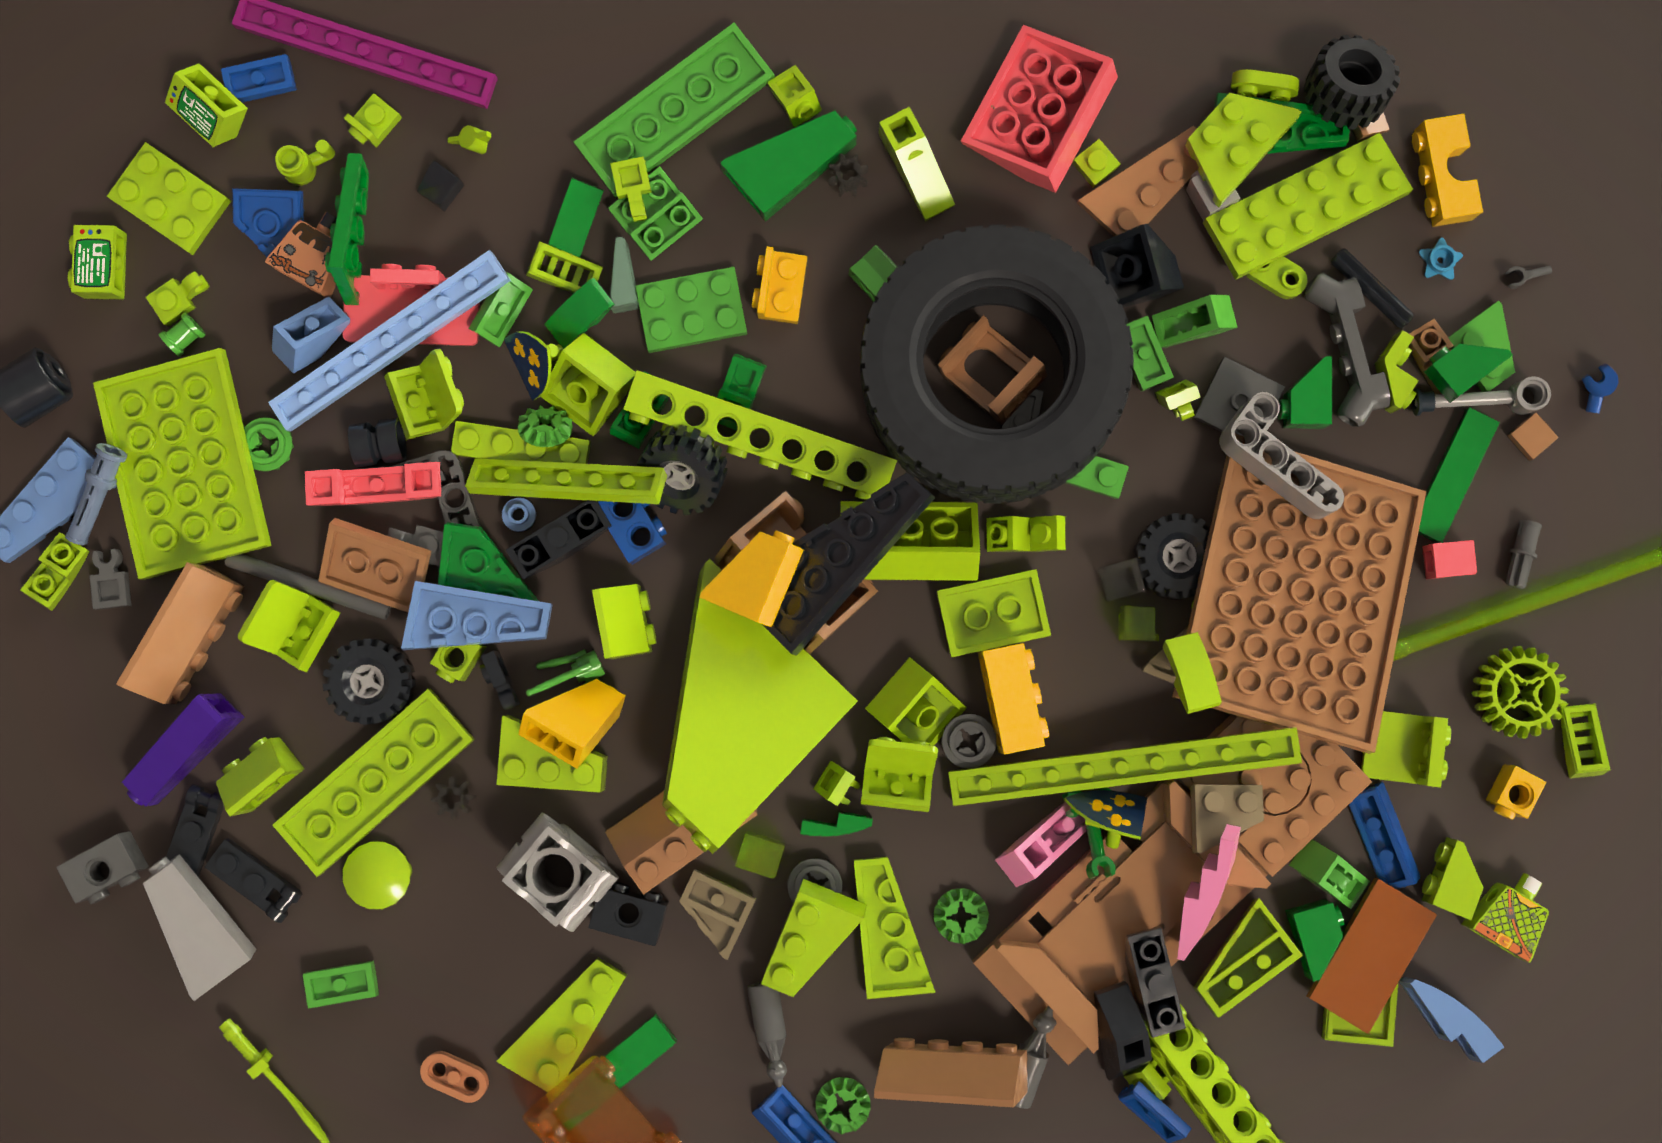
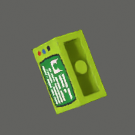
M200 63L174 73L165 103L212 147L237 137L248 109Z
M74 225L73 235L69 239L72 268L68 271V284L72 293L84 299H124L127 233L112 225Z

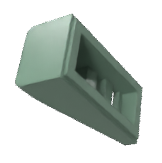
M617 237L614 246L610 299L615 304L611 308L613 313L639 309L629 245L623 237Z

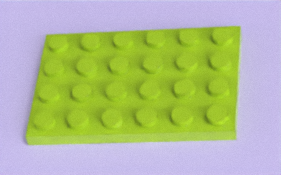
M217 348L93 383L107 444L120 448L127 454V459L125 462H121L115 478L117 479V489L138 579L145 580L182 570L187 562L201 565L272 546L225 349Z

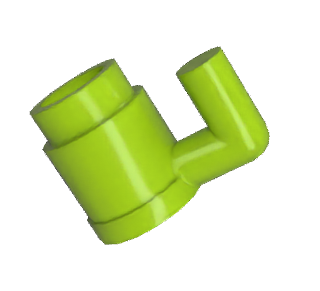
M319 140L315 145L317 151L309 155L297 146L286 145L281 147L276 153V166L290 183L303 186L314 179L317 166L331 160L335 156V150L325 140Z

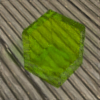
M1128 605L1119 607V641H1159V634H1155V607H1132Z
M746 831L735 867L774 878L786 843Z

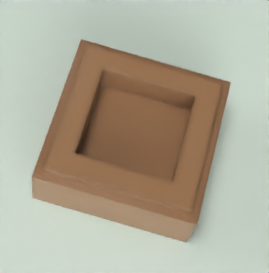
M1536 412L1531 414L1507 435L1529 461L1534 460L1559 438Z

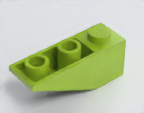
M910 107L880 121L878 134L924 220L927 221L955 206L926 136Z

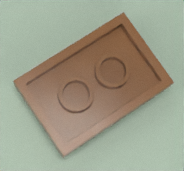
M334 518L329 523L318 582L409 612L415 581L425 582L431 551Z

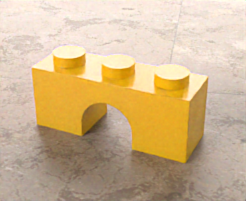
M1458 114L1424 120L1414 130L1412 145L1414 151L1419 154L1421 165L1418 169V176L1421 185H1425L1427 198L1425 199L1424 206L1428 218H1431L1432 227L1472 221L1483 213L1477 179L1460 181L1452 177L1447 169L1449 157L1460 156L1470 147L1465 115Z

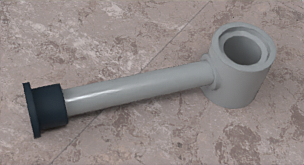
M1528 377L1514 383L1508 390L1463 393L1449 403L1442 394H1434L1433 391L1421 392L1420 389H1414L1413 391L1417 394L1412 401V409L1415 416H1420L1422 412H1433L1435 408L1507 404L1514 413L1526 415L1544 408L1550 401L1551 390L1548 383L1542 378ZM1524 388L1532 391L1534 395L1532 404L1527 403L1523 399L1522 392Z

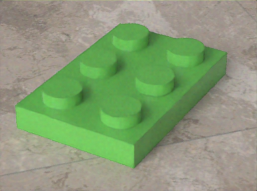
M735 267L635 285L649 353L747 335Z

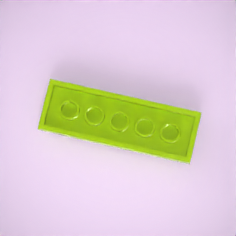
M1378 133L1206 217L1203 225L1233 277L1237 280L1409 195L1413 188L1383 137Z
M427 689L272 826L315 876L318 877L475 739L434 691Z

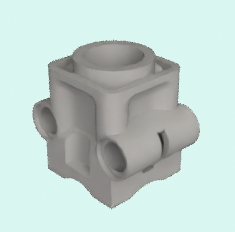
M541 813L521 836L523 841L521 843L516 842L496 868L504 876L502 882L529 902L555 927L560 924L568 931L574 932L594 908L592 902H599L619 877L608 866L605 857L565 824H558L548 815ZM549 854L561 855L571 863L574 870V880L570 887H558L547 878L545 861Z

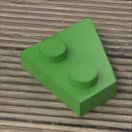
M1500 301L1492 304L1448 337L1454 345L1453 348L1458 344L1509 349L1511 351L1503 306ZM1512 356L1476 383L1482 392L1491 391L1515 373Z

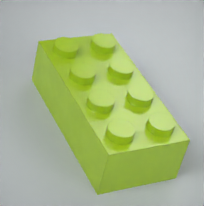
M841 501V513L850 507L855 508L863 502ZM931 502L864 580L978 581L980 562L978 503Z

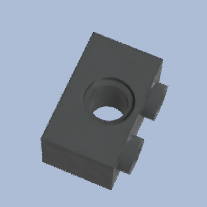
M131 831L110 837L56 868L75 904L88 900L90 905L108 897L110 895L108 889L119 884L123 888L139 880L140 876L138 873L149 866ZM102 862L109 866L110 873L108 878H104L100 873Z

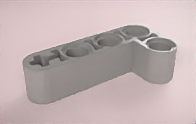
M1268 392L1257 393L1239 408L1221 433L1219 440L1221 449L1308 517L1319 520L1337 511L1344 502L1342 489L1267 431L1277 418L1280 405L1272 394ZM1254 406L1262 410L1263 418L1255 413ZM1235 432H1239L1244 436L1245 444L1236 439ZM1263 452L1271 457L1272 465L1264 460ZM1291 473L1298 477L1300 486L1292 482Z

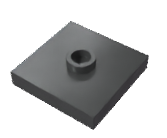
M1224 357L1193 418L1223 432L1239 408L1254 395L1260 392H1268L1279 401L1285 386ZM1254 406L1255 413L1263 418L1262 410Z

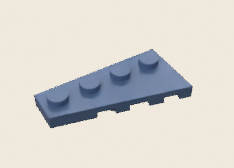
M68 437L0 515V559L3 562L11 563L45 539L49 532L58 526H63L75 515L87 485L85 481L86 470L92 468L96 457L74 439Z
M415 581L401 649L413 650L546 639L553 605L551 603Z

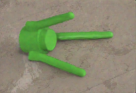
M584 649L573 655L537 663V669H544L575 662L571 664L572 670L527 690L526 695H535L575 676L579 683L586 681L584 683L586 684L595 679L599 680V677L606 673L595 650L587 653Z

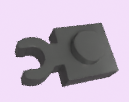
M111 549L112 558L108 563H105L103 560V552L93 551V564L99 568L98 575H90L92 606L94 610L132 606L129 573L118 572V567L123 561L120 549Z

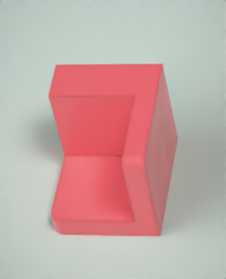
M1474 540L1434 543L1422 546L1426 580L1474 575L1477 573Z

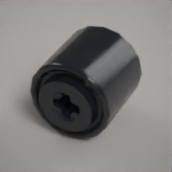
M34 347L0 369V407L12 421L21 427H28L73 397L71 382L63 368L50 354L45 353L39 348Z

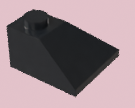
M1142 224L1090 247L1095 266L1106 277L1105 283L1107 285L1111 284L1119 297L1118 304H1122L1123 308L1159 299L1184 289L1176 256L1148 224Z

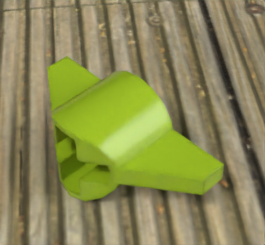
M467 125L461 130L459 136L448 137V143L460 145L462 148L478 154H484L491 139V132Z

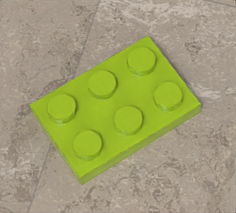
M146 142L107 195L109 199L192 255H194L231 202L226 196Z
M1037 569L936 591L950 657L1051 636Z

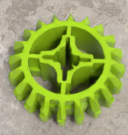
M1513 646L1511 651L1508 648L1500 649L1499 657L1496 655L1488 656L1487 659L1490 666L1480 665L1478 667L1480 672L1484 674V677H1475L1473 679V682L1481 685V688L1471 693L1473 697H1481L1482 700L1474 708L1476 710H1486L1481 720L1483 722L1493 721L1491 729L1497 732L1503 730L1504 735L1507 737H1513L1517 734L1518 738L1523 739L1527 738L1529 733L1532 736L1541 735V727L1546 730L1553 728L1550 718L1555 720L1562 718L1561 713L1556 710L1557 707H1566L1568 705L1565 700H1560V695L1570 691L1568 688L1560 687L1559 682L1564 681L1566 676L1554 673L1558 669L1559 664L1557 662L1547 664L1549 655L1546 653L1537 655V651L1533 647H1528L1524 651L1522 646ZM1516 664H1521L1530 668L1535 673L1532 676L1521 678L1518 673H1513L1509 668ZM1500 682L1502 686V693L1498 698L1497 687L1498 683ZM1518 686H1524V687H1523V690H1521V692H1520ZM1542 687L1543 696L1542 701L1540 702L1538 693L1539 689ZM1520 693L1523 698H1517V695ZM1519 706L1522 711H1527L1531 716L1523 720H1516L1505 711Z

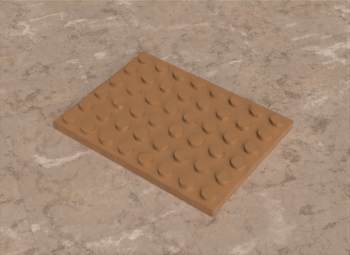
M1235 434L1236 439L1245 444L1244 436ZM1263 452L1264 460L1272 465L1271 457ZM1296 452L1334 481L1344 493V502L1341 508L1325 518L1319 520L1312 519L1226 455L1186 634L1198 632L1210 660L1221 698V704L1212 708L1282 729L1297 727L1299 734L1368 754L1375 753L1426 491ZM1291 473L1292 482L1300 486L1298 477ZM1174 688L1173 697L1180 699L1176 688Z

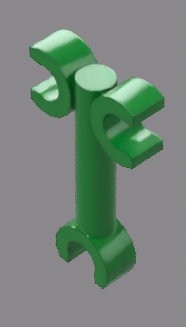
M1104 787V788H1101V789H1099V790H1111V789H1110V788H1107V787ZM1082 791L1066 792L1062 796L1063 799H1065V797L1080 793ZM1072 808L1065 812L1066 816L1070 818L1079 816ZM1086 825L1092 860L1086 866L1088 878L1093 879L1099 876L1098 865L1103 867L1105 878L1115 875L1116 868L1114 862L1105 856L1101 829Z

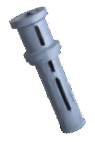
M104 443L96 445V458L92 468L86 470L85 473L87 485L69 530L65 535L68 541L78 545L88 543L108 490L116 486L117 479L115 476L121 462H125L127 459V454L120 448Z

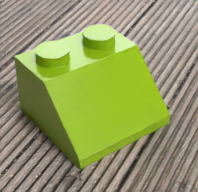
M583 333L562 350L551 372L548 388L540 397L552 406H555L557 410L566 411L568 418L594 436L626 396L636 372Z
M638 584L592 590L604 658L613 660L652 652L651 645L657 644L654 625L647 624L645 611L650 610L647 590L641 591V586Z
M909 657L865 709L902 742L923 741L934 746L943 736L944 728L954 717L960 716L967 707L934 676Z
M280 737L261 738L249 748L250 755L242 761L239 758L232 761L222 770L224 776L216 781V785L225 810L230 817L254 811L305 769Z

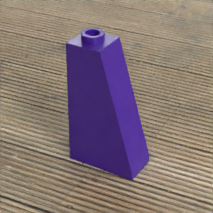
M198 694L122 781L128 789L127 795L140 806L158 805L245 717L222 694Z

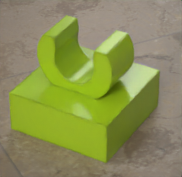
M1183 380L1155 392L1159 404L1168 410L1173 409L1175 416L1180 417L1182 421L1195 416L1190 402L1201 398L1196 384Z
M830 761L813 790L837 806L840 802L849 805L851 801L844 796L850 786L859 789L860 785L854 780L855 776L835 762Z
M1154 1059L1146 1065L1124 1075V1078L1130 1085H1135L1136 1082L1140 1081L1160 1100L1164 1099L1172 1090L1167 1084L1170 1081L1164 1073L1159 1075L1155 1070L1158 1064Z

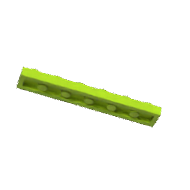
M475 458L465 487L470 494L659 504L667 474L664 468Z

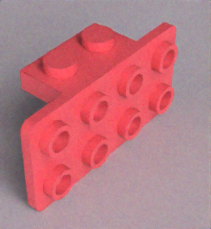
M382 264L381 269L370 268V276L361 275V278H354V288L360 294L359 305H345L344 303V313L350 318V324L343 331L344 340L349 343H355L448 278L432 265H416L415 270L402 269V266L397 264ZM480 302L418 345H476L479 335L468 328L480 309Z

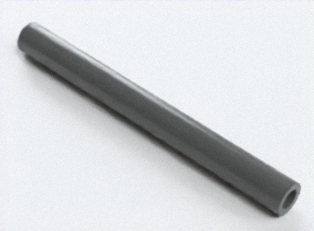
M244 554L226 557L225 566L268 581H279L312 596L383 620H387L391 611L390 606L320 583L318 579Z

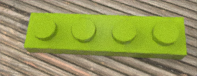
M456 421L451 452L456 456L473 459L588 464L591 441L569 437L565 442L557 446L538 447L525 442L516 429Z

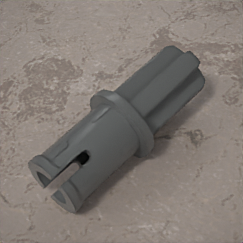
M1529 520L1519 521L1514 548L1509 550L1512 558L1506 578L1508 586L1517 589H1524L1526 587L1532 561L1537 559L1538 556L1535 550L1542 524Z

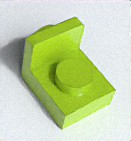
M796 65L767 82L771 92L785 109L794 127L821 112L822 108L815 90Z
M375 93L372 94L354 117L348 113L344 117V120L351 126L348 132L363 145L366 141H369L376 148L402 119L398 112Z

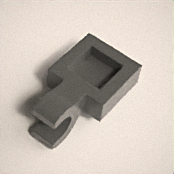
M420 525L416 526L414 534L389 528L387 536L430 550L429 564L440 567L443 532Z

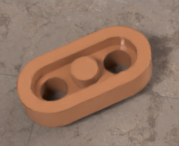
M434 1052L421 1065L420 1074L426 1085L466 1103L475 1102L488 1089L489 1078L484 1069L448 1052ZM436 1063L445 1065L446 1072L444 1074H439L435 1070ZM467 1077H474L477 1080V1087H469L466 1083Z

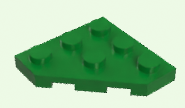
M450 522L444 524L438 585L538 601L482 527Z

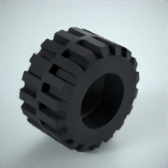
M1343 35L1339 40L1336 38L1330 40L1320 50L1305 79L1304 92L1307 93L1305 98L1308 104H1313L1312 111L1315 114L1320 113L1323 116L1322 120L1327 123L1329 121L1334 122V126L1342 128L1343 125L1347 126L1348 129H1356L1358 125L1364 128L1369 126L1371 122L1375 123L1383 114L1400 83V78L1398 77L1400 74L1399 66L1394 65L1396 62L1394 56L1386 53L1388 49L1383 45L1379 47L1375 44L1376 41L1370 38L1364 40L1359 35H1354L1353 38Z

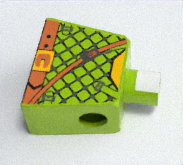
M1525 873L1522 874L1514 889L1498 882L1495 883L1477 904L1472 920L1465 918L1461 925L1516 958L1530 963L1549 915L1548 909L1533 901L1542 883Z

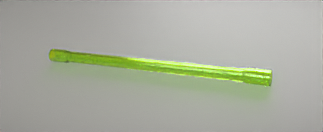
M1662 546L1656 550L1414 635L1397 638L1393 662L1425 648L1662 566Z

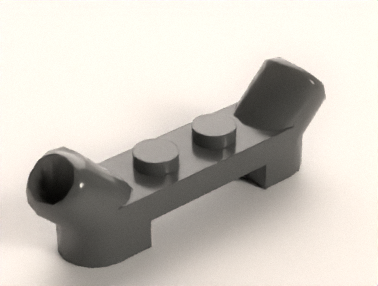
M1324 273L1318 274L1313 278L1304 295L1308 302L1329 313L1332 322L1329 328L1330 336L1333 343L1338 344L1341 355L1338 359L1341 374L1347 377L1350 387L1337 410V415L1341 421L1350 426H1363L1372 411L1389 407L1390 392L1384 372L1374 375L1370 374L1354 314L1366 307L1362 290L1355 277L1336 281Z

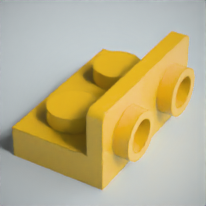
M769 246L766 248L765 255H759L757 275L762 276L761 288H754L752 308L757 309L758 319L798 324L807 256L774 251V247Z

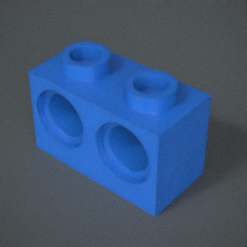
M598 501L612 527L608 528L609 532L631 565L667 544L663 539V536L667 534L663 524L657 516L651 519L645 509L650 504L632 503L633 510L631 514L627 517H619L616 513V506L619 502ZM640 528H646L651 533L649 543L644 546L635 545L633 540L634 533Z

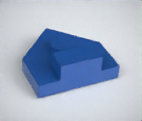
M232 189L233 223L258 246V249L266 257L271 254L298 221L304 222L303 191Z

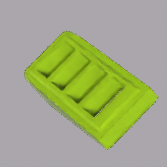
M539 242L526 276L575 293L581 287L578 284L584 269L590 271L586 282L592 278H595L598 282L603 267ZM545 255L551 257L546 272L540 270ZM560 260L564 264L559 277L553 275L557 261ZM570 266H577L572 282L566 281Z
M1596 703L1559 708L1562 715L1561 727L1569 778L1599 776L1610 771ZM1588 717V722L1572 724L1571 718ZM1588 730L1590 732V736L1575 737L1574 733ZM1591 744L1592 750L1578 751V746ZM1593 758V764H1581L1582 759Z

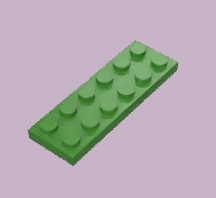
M734 22L575 140L574 144L616 198L617 193L610 163L644 156L647 172L650 173L765 87L768 81L775 78V74Z

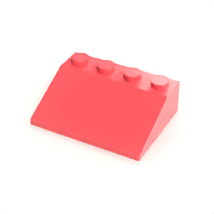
M1023 25L962 137L961 143L1025 181L1056 193L1118 78L1113 59Z

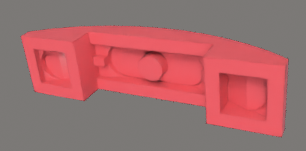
M440 462L413 463L396 467L354 470L329 469L305 471L306 505L375 504L441 497Z

